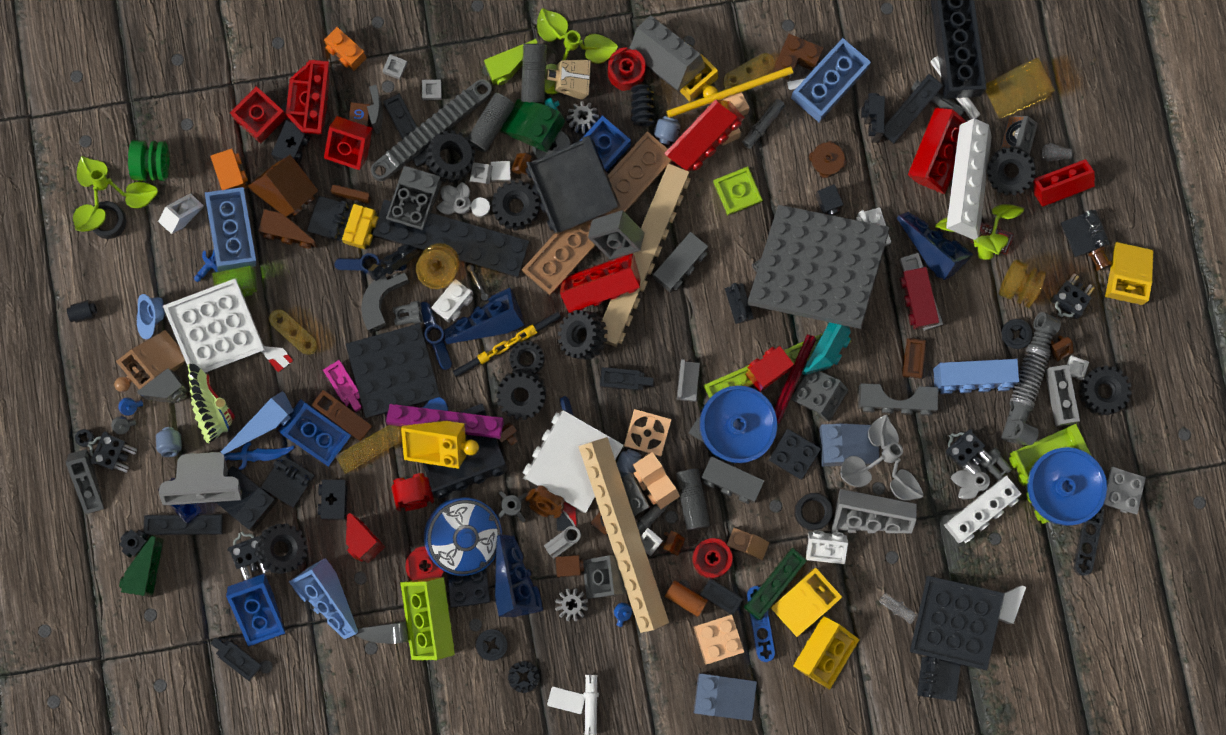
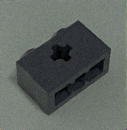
M286 120L271 153L272 157L280 161L291 155L297 163H300L303 157L302 150L304 146L309 144L310 133H302L294 123Z
M322 480V484H319L318 494L321 496V504H318V515H321L322 520H347L348 481ZM332 495L337 499V501L333 502V505L328 502Z

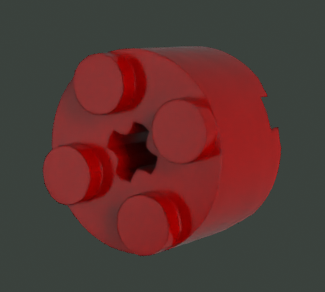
M620 48L616 50L608 62V78L610 82L621 91L631 90L633 86L642 83L645 77V60L642 54L635 49Z
M424 473L415 474L412 476L413 478L409 479L397 478L393 480L394 484L391 486L397 511H401L400 508H405L406 511L417 510L426 507V502L431 501V504L434 503L429 478L425 477Z
M709 538L699 543L692 555V563L694 569L701 576L711 579L718 578L724 575L731 567L732 553L724 541ZM713 553L717 561L711 564L707 556Z

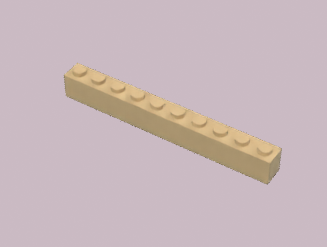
M669 163L666 167L641 227L645 233L641 251L633 253L641 279L640 288L635 292H626L618 298L610 300L601 321L606 323L604 329L608 331V334L604 336V338H607V342H604L617 348L618 343H623L626 333H623L625 326L629 327L633 316L630 314L633 308L637 309L640 302L638 295L640 291L644 292L648 281H645L647 274H652L655 266L652 263L654 257H659L662 247L659 245L662 239L666 240L669 230L667 226L669 222L673 223L677 214L674 212L676 205H681L684 197L681 195L683 188L687 189L691 180L688 178L689 171Z
M608 437L581 445L579 450L640 633L655 630L668 624L669 621Z

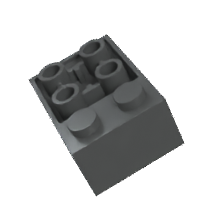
M404 166L386 219L423 230L442 184L440 176Z

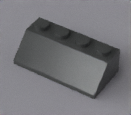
M651 15L637 27L629 49L639 51L644 57L645 66L678 92L706 67L698 51Z

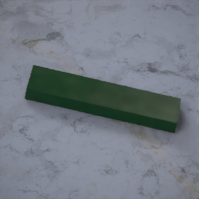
M791 548L744 608L760 620L807 560L794 548Z

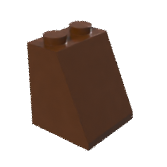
M291 155L272 165L248 185L251 191L285 217L291 213L293 215L299 213L303 209L302 205H307L315 199L313 195L318 192V189Z

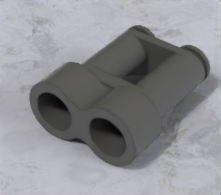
M413 301L407 305L393 307V312L396 315L394 319L395 325L422 323L423 316L420 301ZM409 312V316L400 317L401 313Z
M994 447L988 452L992 460L987 463L982 458L980 464L983 468L986 467L999 481L1004 477L1002 475L1010 472L1012 468L1000 455L1001 452ZM995 462L1003 469L1002 472L994 466Z

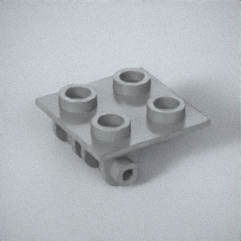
M1111 467L1104 505L1120 509V512L1123 513L1129 512L1137 515L1146 477Z

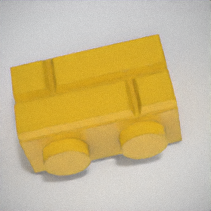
M353 204L342 238L343 243L361 249H366L367 245L370 246L373 238L371 231L373 227L376 228L379 218L376 211Z

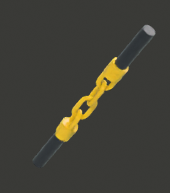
M559 312L552 314L535 325L532 324L526 327L512 339L502 341L489 352H482L475 359L452 372L457 378L472 368L488 362L490 357L507 351L511 345L534 336L541 329L561 319ZM525 332L527 336L521 339L520 335ZM504 344L506 348L498 352L496 348Z

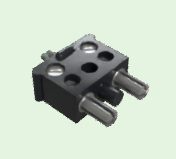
M1073 274L1069 281L1066 280L1057 293L1050 298V302L1055 304L1060 317L1067 316L1078 319L1083 315V310L1092 298L1090 294L1094 290V286L1091 288L1092 285H1088L1083 292V284L1078 283L1077 286H1074L1079 276Z
M972 429L966 433H952L949 436V448L946 450V456L950 457L962 470L966 468L974 476L978 473V470L970 462L973 461L976 465H979L982 461L977 457L978 455L987 463L992 460V457L985 451V445L973 434ZM962 435L956 442H954L951 445L953 437H958Z
M106 431L101 437H96L94 441H89L88 447H90L89 453L92 456L91 464H99L111 470L116 468L126 473L128 470L116 465L129 469V466L118 461H127L128 455L123 454V451L133 455L136 454L126 448L136 452L137 449L126 445V441L113 437ZM100 439V441H99V443H98V445H97V447H96V450H95V452H94V454H93V453H92L93 447H92L91 444H95V443L97 442V440ZM118 441L119 446L115 447L114 443ZM114 450L115 455L111 456L110 452ZM108 459H111L110 465L106 464Z
M240 532L238 533L239 536L234 540L233 546L228 547L227 551L231 553L236 569H240L244 580H248L251 576L247 565H250L252 572L258 570L256 562L260 559L255 554L257 552L255 544L258 543L257 538L259 536L254 537L250 533ZM242 535L244 537H251L249 540L236 544ZM249 553L252 555L251 560L247 557ZM239 557L243 559L242 563L238 561ZM260 564L263 573L269 571V569L265 571V569L263 568L264 565Z

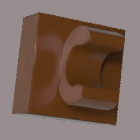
M527 153L517 154L510 171L516 174L528 175L526 172L528 167L526 162H532L530 160L532 156Z
M1059 335V342L1054 343L1051 341L1050 347L1053 357L1057 362L1073 353V343L1069 337L1063 338V336Z
M510 422L503 426L501 438L498 440L501 443L507 440L512 446L517 442L512 435L517 430Z
M673 531L670 533L664 532L663 535L667 536L668 539L666 543L662 542L660 545L666 551L678 556L686 538Z

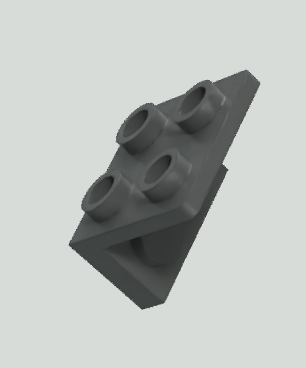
M818 371L805 375L792 400L817 412L823 420L830 422L847 394L848 388L840 380Z

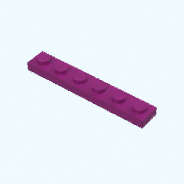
M394 404L389 405L386 419L387 425L394 426L440 421L464 423L466 435L498 439L501 438L504 419L500 417Z

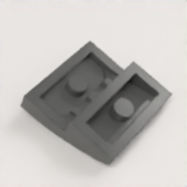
M377 85L369 86L374 104L367 106L375 133L380 134L383 122V106Z

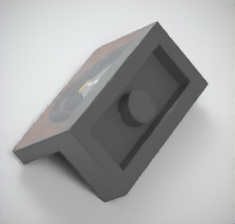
M1010 116L1000 150L1003 147H1021L1022 150L1029 152L1030 155L1038 123L1029 116Z

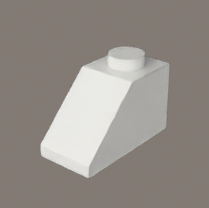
M190 193L167 205L158 222L173 234L184 228L202 210L204 205Z
M1018 586L1005 592L999 621L1007 624L1014 623L1026 589L1025 586Z

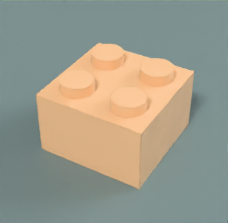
M732 615L694 626L705 664L744 653Z

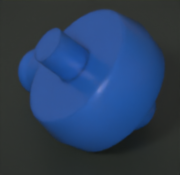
M126 397L119 402L118 408L120 413L130 416L136 412L137 407L143 406L142 400L136 402L134 399Z
M619 603L614 609V615L618 619L617 626L622 627L623 622L632 615V608L627 603Z

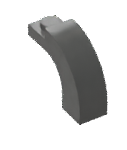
M395 273L389 280L384 275L377 281L374 280L366 289L362 299L361 311L363 321L369 333L387 326L381 312L382 301L389 292L410 283L405 273Z

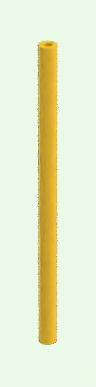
M790 66L666 111L667 115L671 118L710 104L715 99L721 100L793 74L792 67Z

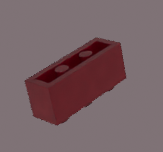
M927 267L904 271L899 281L901 288L905 289L904 303L906 307H909L910 314H908L910 326L913 325L914 330L936 326L939 323Z

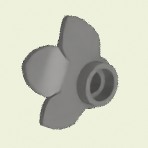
M463 182L457 188L450 185L443 186L441 188L443 201L437 206V209L446 215H451L455 212L458 214L467 213L471 207L469 187Z
M973 462L970 463L978 470L976 475L973 476L964 468V470L957 471L951 476L952 481L961 487L958 496L960 499H972L976 497L979 491L986 490L990 485L989 476L981 472L980 467ZM982 478L984 481L982 484H978L976 482L977 479Z

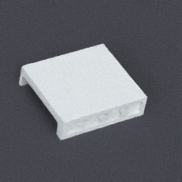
M563 410L560 414L556 413L551 421L553 426L551 430L547 429L542 437L544 442L541 447L537 446L532 455L535 458L532 464L528 463L523 471V474H525L523 479L537 486L546 487L549 492L563 497L565 502L576 507L577 510L586 513L595 495L579 446L608 437L616 460L623 444Z

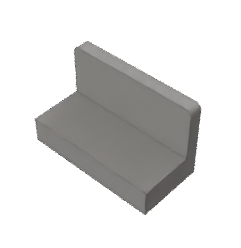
M681 359L677 400L696 402L700 363L685 362V359Z

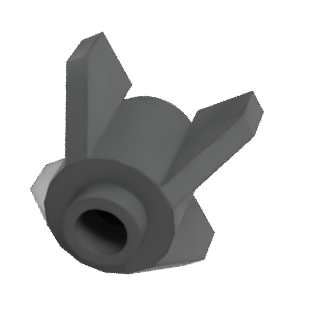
M501 490L499 494L503 498V510L497 515L498 519H502L505 515H517L524 523L526 520L520 513L522 510L521 502L526 499L528 494L524 493L519 497L514 495L506 496ZM508 503H515V507L510 509Z

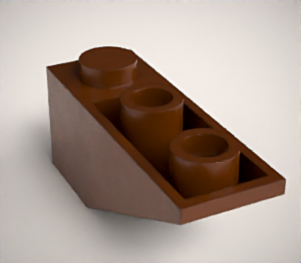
M264 209L258 230L264 239L274 241V238L288 245L298 243L302 248H317L316 242L290 219L281 213Z
M322 390L312 404L316 410L360 442L372 427L324 390Z

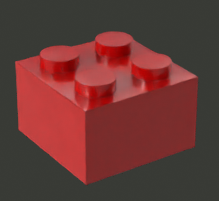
M257 86L230 112L233 119L260 144L287 118L284 111Z
M337 116L329 126L324 159L360 170L367 160L373 128Z
M773 346L764 353L763 359L757 358L747 367L746 375L759 392L789 372L794 365L781 346L776 349Z

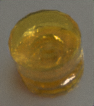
M436 243L430 245L423 251L416 264L418 279L423 285L431 289L447 287L452 283L459 270L460 260L458 254L452 247L446 244ZM437 261H441V267H437Z
M1015 259L1004 277L998 295L1011 300L1015 294H1018L1017 304H1021L1024 298H1026L1024 307L1030 308L1043 288L1046 272L1041 270L1035 277L1036 267H1033L1029 273H1026L1027 263Z

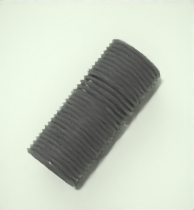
M523 44L522 66L524 67H522L521 101L544 102L547 45Z
M495 93L469 134L468 143H473L475 149L486 153L495 140L494 138L502 129L515 104L504 95Z
M699 469L675 473L686 530H695L711 525L704 491H702Z

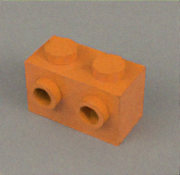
M338 27L324 39L326 50L334 56L335 54L340 58L339 61L344 67H349L355 71L365 61V52Z
M231 148L210 156L222 190L247 188L245 182L248 181L245 171H241L240 164H242L239 153L235 154Z

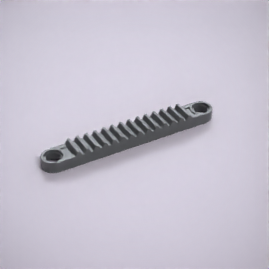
M484 79L476 81L469 88L463 90L460 95H457L455 99H452L449 104H446L444 108H440L437 113H434L431 118L423 122L415 131L405 136L402 141H399L396 146H393L391 150H388L385 155L372 165L371 173L373 178L377 181H385L415 156L425 150L437 134L440 133L442 135L443 131L450 130L485 102L492 94L490 82ZM480 86H486L488 91L485 94H480L477 89ZM378 167L386 168V173L381 176L377 175L375 171Z

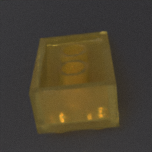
M1039 57L986 84L987 89L985 90L999 119L1049 98L1055 91Z

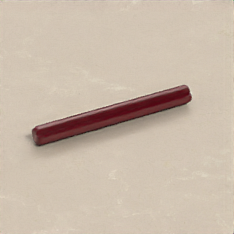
M806 335L774 411L777 424L780 423L814 346L816 337L813 335Z

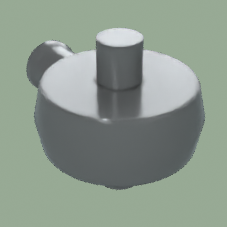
M118 416L111 423L112 430L117 434H125L130 426L136 425V420L129 421L123 416Z

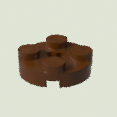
M541 485L537 489H531L525 499L526 503L529 501L530 509L543 517L548 518L549 515H554L553 518H558L564 510V498L549 492L546 487Z

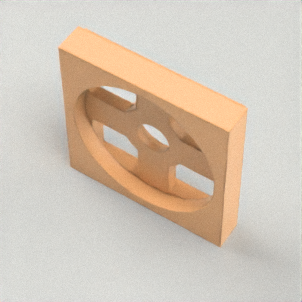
M634 409L624 447L649 454L653 452L654 455L661 457L671 419ZM639 418H648L646 426L638 427L634 425L635 421ZM655 420L661 422L664 433L654 430ZM647 429L651 431V436L649 437L644 435V431ZM632 433L640 435L642 438L640 447L632 440ZM650 440L661 441L657 447L647 449Z

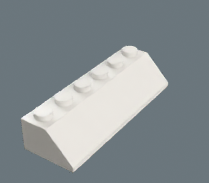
M975 118L959 126L946 226L947 229L974 240L980 235L992 138L989 125Z

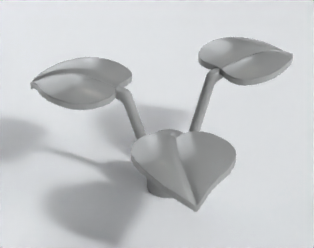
M887 415L878 418L870 426L868 438L874 446H881L883 449L882 456L867 467L861 458L857 456L848 457L842 463L841 478L851 486L863 487L872 479L868 471L882 460L887 463L895 462L892 473L894 479L890 483L893 494L901 500L922 498L923 492L915 477L903 469L897 472L898 463L901 461L899 457L903 453V448L898 444L899 437L896 429L891 424Z

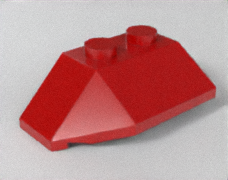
M309 60L305 66L290 78L286 116L302 133H322L329 91V61Z

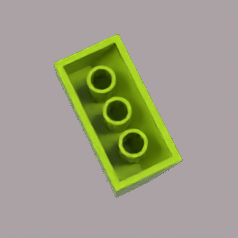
M444 577L400 582L411 660H439L455 655Z

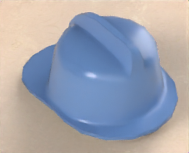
M141 294L138 298L137 329L143 339L151 338L154 334L155 325L164 318L165 312L162 298H150L146 294Z

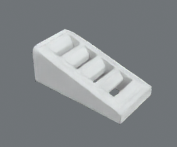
M649 528L641 536L645 551L649 556L655 552L663 541Z

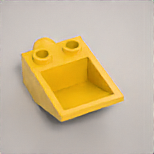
M702 54L701 56L706 67L680 90L689 102H692L702 92L704 97L718 93L714 86H710L718 79V70Z
M440 421L404 425L401 427L404 460L459 469L467 455H475L479 450V445L476 441H466L464 423Z

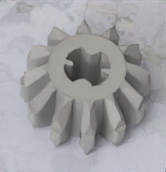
M581 101L580 106L575 103L573 104L574 109L568 110L570 115L567 116V121H571L569 127H575L574 131L576 133L579 129H582V134H585V129L589 131L596 123L595 120L599 119V115L595 114L597 109L591 108V103L584 106V102ZM580 115H582L583 117L586 116V120H584L583 118L580 119Z
M566 589L568 595L566 597L562 592L559 593L563 601L556 599L555 602L562 604V606H558L555 609L556 611L564 610L559 616L562 618L567 613L566 621L570 620L571 615H573L574 621H577L576 614L578 613L583 618L584 614L580 610H588V607L582 606L588 600H580L584 593L581 592L578 597L576 596L577 589L573 590V595H570V590ZM571 599L575 600L577 608L568 610L569 606L566 607V603L571 602Z

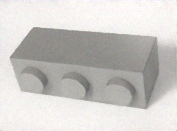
M1069 364L1048 368L1045 370L1055 427L1079 422Z

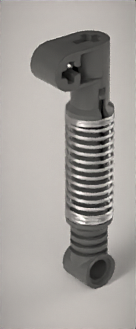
M1040 312L1034 319L1033 325L1036 332H1034L1033 341L1026 348V352L1029 354H1024L1027 358H1023L1025 361L1022 362L1024 366H1021L1023 370H1019L1021 374H1019V382L1016 384L1018 386L1014 387L1016 389L1013 391L1015 394H1012L1009 403L1011 408L1001 439L1010 443L1032 445L1038 438V429L1026 424L1029 412L1033 411L1035 406L1034 402L1038 396L1036 393H1039L1037 389H1040V381L1043 380L1041 377H1044V369L1047 368L1045 365L1048 364L1047 361L1050 358L1051 351L1049 345H1051L1052 336L1057 334L1061 326L1060 319L1045 312Z

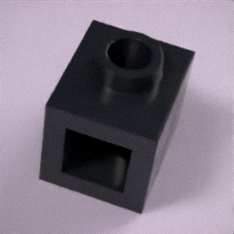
M835 184L820 189L815 194L823 214L833 216L840 212L843 203Z

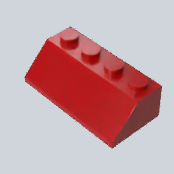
M715 99L664 154L686 171H696L702 167L703 161L706 158L711 157L716 152L718 145L726 142L729 138L728 135L741 126V122L745 117L731 101Z
M935 108L908 173V176L916 183L942 194H946L954 173L959 126L967 122L953 109Z
M634 254L624 255L569 275L563 280L560 295L568 312L583 310L590 305L596 306L609 298L611 300L616 299L623 293H632L640 288L641 279Z
M352 513L347 515L346 545L349 547L347 551L354 559L369 563L385 546L358 517Z

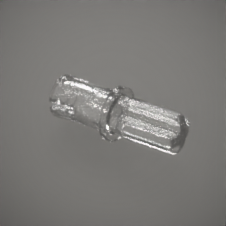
M884 593L879 600L882 605L893 611V615L897 614L909 624L917 616V613L903 605L902 601L898 602L887 593Z

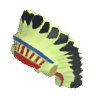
M188 364L190 395L193 399L191 404L194 406L195 420L198 421V428L201 429L204 440L207 443H211L222 432L229 431L235 416L227 407L225 400L219 398L212 390L209 375L205 374L197 365Z

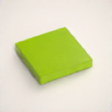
M748 166L713 180L727 216L763 201Z

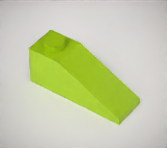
M536 39L527 42L529 44H538ZM523 44L484 60L493 85L507 83L522 67Z

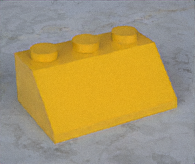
M823 616L793 667L830 690L860 639L840 624Z

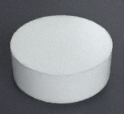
M481 197L474 199L471 203L472 213L476 217H485L490 211L489 202Z

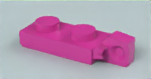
M338 360L323 369L341 401L346 406L351 404L356 412L363 409L358 401L360 398L359 391L341 361Z

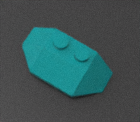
M829 322L801 374L807 375L829 369L833 364L837 365L842 357L839 354L842 347L846 348L851 340L848 337L851 332L850 327Z

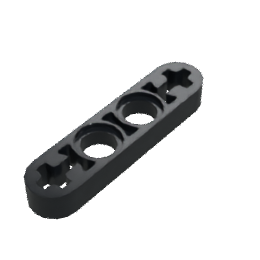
M1103 506L1099 513L1094 516L1093 520L1097 519V522L1086 521L1081 525L1073 565L1074 572L1079 576L1089 575L1093 570L1104 515ZM1088 524L1095 526L1096 531L1093 535H1089L1086 532ZM1084 543H1089L1092 547V551L1089 554L1082 551ZM1080 555L1090 557V560H1085V566L1088 569L1081 572L1082 570L1079 568V565L1083 564L1084 558L1080 559Z

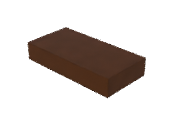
M332 185L331 193L333 196L366 204L371 202V196L368 192Z
M906 339L902 377L922 379L926 340Z

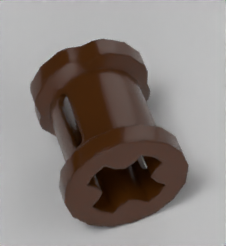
M1104 247L1088 254L1089 257H1092L1097 271L1112 264L1104 253Z

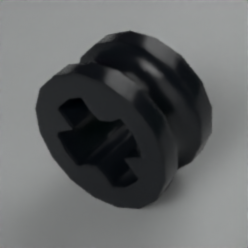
M86 429L79 430L75 435V441L81 447H88L89 441L95 440L93 433ZM87 433L89 440L82 443L83 440L80 437Z

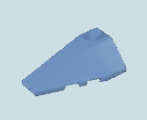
M282 391L272 397L228 443L221 453L224 455L276 428L280 424L284 426L291 419L289 415L294 411L286 394Z
M326 558L313 564L289 581L299 597L304 602L308 600L315 607L314 611L317 614L321 613L327 618V623L343 639L358 633L338 576Z

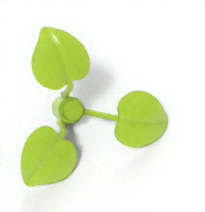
M544 8L541 9L538 15L537 30L541 38L548 42H552L556 38L560 40L565 38L564 46L566 51L562 61L566 60L569 51L577 49L578 45L583 50H586V58L595 64L607 61L618 48L615 42L599 34L586 36L583 45V40H580L581 37L577 31L571 30L567 32L568 23L562 15ZM548 64L545 66L546 71L547 69L556 70L557 65ZM545 79L544 91L547 94L559 93L555 91V81Z
M81 156L77 166V180L82 186H94L95 206L86 204L76 209L73 215L75 230L81 232L92 231L103 224L106 213L103 209H98V190H105L108 184L122 196L126 197V204L132 208H142L148 205L157 195L158 189L148 183L134 182L126 187L127 193H125L110 178L107 179L108 168L103 162Z
M1001 204L992 209V214L997 215L992 235L979 236L975 240L973 239L974 246L978 247V258L986 260L993 258V253L999 255L1009 240L1007 236L996 234L998 221L1001 217L1011 219L1019 216L1024 212L1023 207ZM948 217L939 221L935 228L954 232L946 228Z

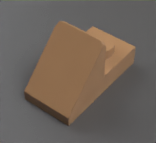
M733 528L727 545L730 548L763 560L769 542L755 534L751 535Z

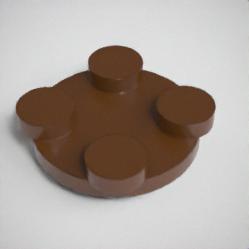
M832 141L818 145L809 154L810 162H812L814 169L819 172L822 178H828L830 175L836 174L846 165L842 149Z

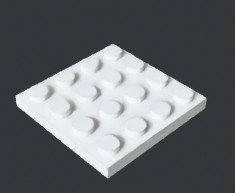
M236 278L163 305L187 366L188 364H195L205 373L265 350Z

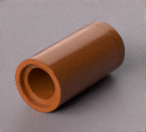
M675 580L664 596L697 617L708 601Z

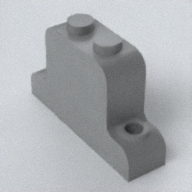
M220 452L191 453L180 456L177 461L176 479L163 482L159 488V496L163 505L241 500L242 492L237 478L227 477L228 467L224 455Z

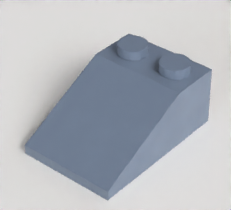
M821 425L819 436L822 467L842 466L844 460L850 456L861 458L865 464H871L879 458V447L874 446L868 438V430L871 425Z
M698 674L693 713L752 721L757 681Z

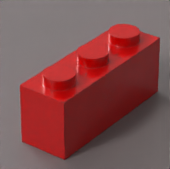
M1084 159L1035 178L1033 180L1034 195L1043 207L1095 187L1094 170L1088 161Z

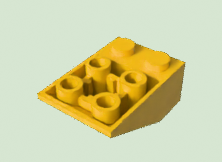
M1115 242L1105 297L1139 305L1148 302L1152 286L1153 250Z
M814 568L779 599L771 609L792 633L798 637L838 602L842 596L818 569Z

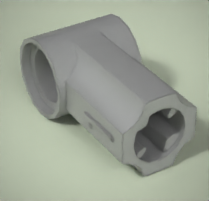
M575 526L567 527L546 543L544 547L551 557L555 559V557L580 540L581 532ZM570 529H574L578 533L574 541L567 538V532Z

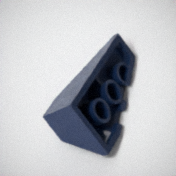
M910 212L903 213L897 217L901 226L937 277L943 280L952 277L973 256L958 241L953 239L951 242L944 238L943 232L931 230L928 228V223Z
M509 287L491 296L488 299L489 303L482 308L477 306L473 309L475 312L468 318L462 317L445 329L446 343L451 344L507 334L524 326L521 310L511 288Z
M509 535L497 536L495 600L499 617H517L541 612L543 607L540 592L537 586H533L529 577L532 574L529 569L526 570L523 564V555L515 537Z

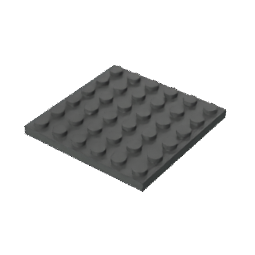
M778 205L750 292L748 305L861 329L888 238L889 227Z

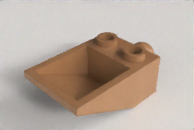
M166 330L131 349L116 361L127 376L119 377L115 380V389L119 392H126L130 388L131 382L138 389H141L167 368L174 372L186 363L179 345ZM132 365H137V368H136V367H133L132 369H133L134 371H132V370H131V366H132Z

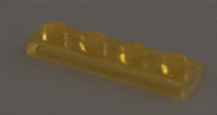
M388 425L336 455L335 457L345 474L402 442V426Z

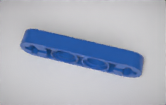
M754 586L747 591V602L751 599L750 594L753 593V590L756 589L757 591L760 587ZM768 611L764 614L762 620L755 619L750 613L757 657L762 662H769L774 658L775 650ZM760 628H764L768 632V636L764 640L757 637V631ZM769 641L770 645H766V649L771 651V654L768 655V659H765L764 656L760 655V652H763V645L758 646V642L764 643Z

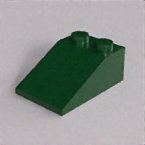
M517 99L515 107L507 120H505L506 122H504L500 132L547 153L564 125L565 120L558 110L544 104L524 102Z
M150 537L125 571L124 577H121L119 587L122 593L153 597L164 539Z

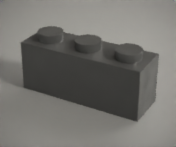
M690 232L653 274V279L669 292L673 289L677 290L683 283L682 278L685 275L689 276L695 270L694 265L696 262H702L707 256L708 246Z
M713 457L710 458L701 477L704 485L713 489L716 486L722 489L721 492L728 496L734 494L739 497V501L748 505L750 502H755L764 482L760 478Z

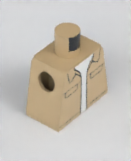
M563 60L557 64L556 70L547 69L546 80L555 81L556 92L583 100L589 95L591 60Z

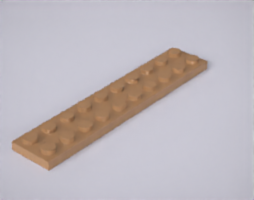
M649 132L644 134L608 174L620 208L602 216L622 210L626 213L666 169L668 163L672 162L664 154L668 149ZM592 220L562 233H555L525 265L522 272L551 296L562 284V281L572 273L596 246L588 238Z

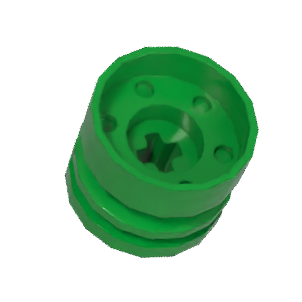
M132 140L128 151L130 178L132 180L145 181L149 174L152 181L157 179L166 181L170 167L167 142L159 141L157 143L152 141L148 148L146 141Z

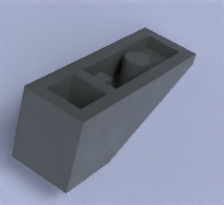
M88 449L68 454L66 465L84 513L88 514L104 509L93 464H91Z

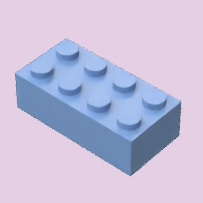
M842 38L793 91L791 99L815 120L820 122L868 70L871 62Z
M244 188L205 192L217 271L256 266Z
M1017 359L939 363L933 369L935 387H938V391H941V394H951L955 390H960V393H970L971 390L979 389V392L991 391L990 389L998 388V391H1009L1010 388H1013L1019 382Z

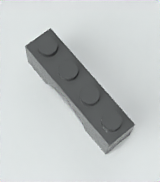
M861 383L858 389V409H863V412L873 413L874 410H882V413L886 414L901 411V414L905 415L920 412V415L930 416L938 410V387L919 386L911 398L899 401L888 397L880 384Z

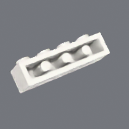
M1005 476L950 519L944 526L958 543L963 541L967 543L974 537L973 533L976 530L982 531L989 525L987 521L992 517L997 519L1004 513L1002 509L1007 505L1012 507L1019 501L1017 497L1021 493L1012 481Z

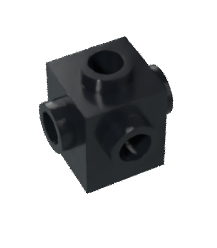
M132 529L126 531L120 538L121 542L119 545L123 548L121 551L130 558L132 556L136 557L147 543L148 539L146 538L148 535L140 529L138 531ZM135 540V545L131 547L130 544Z

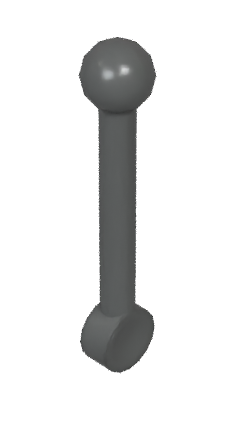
M468 265L467 270L473 276L481 293V299L487 301L488 294L484 292L474 272V266Z

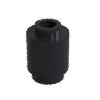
M90 300L72 304L67 308L70 322L79 323L95 318L97 313L95 303H91Z

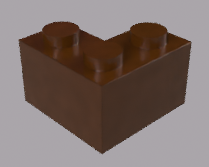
M788 34L772 73L790 66L794 71L796 64L813 71L821 56L823 47ZM792 74L782 78L790 80Z

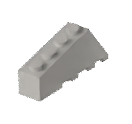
M840 489L831 533L838 532V530H848V533H856V531H868V533H875L876 531L912 533L916 522V504Z

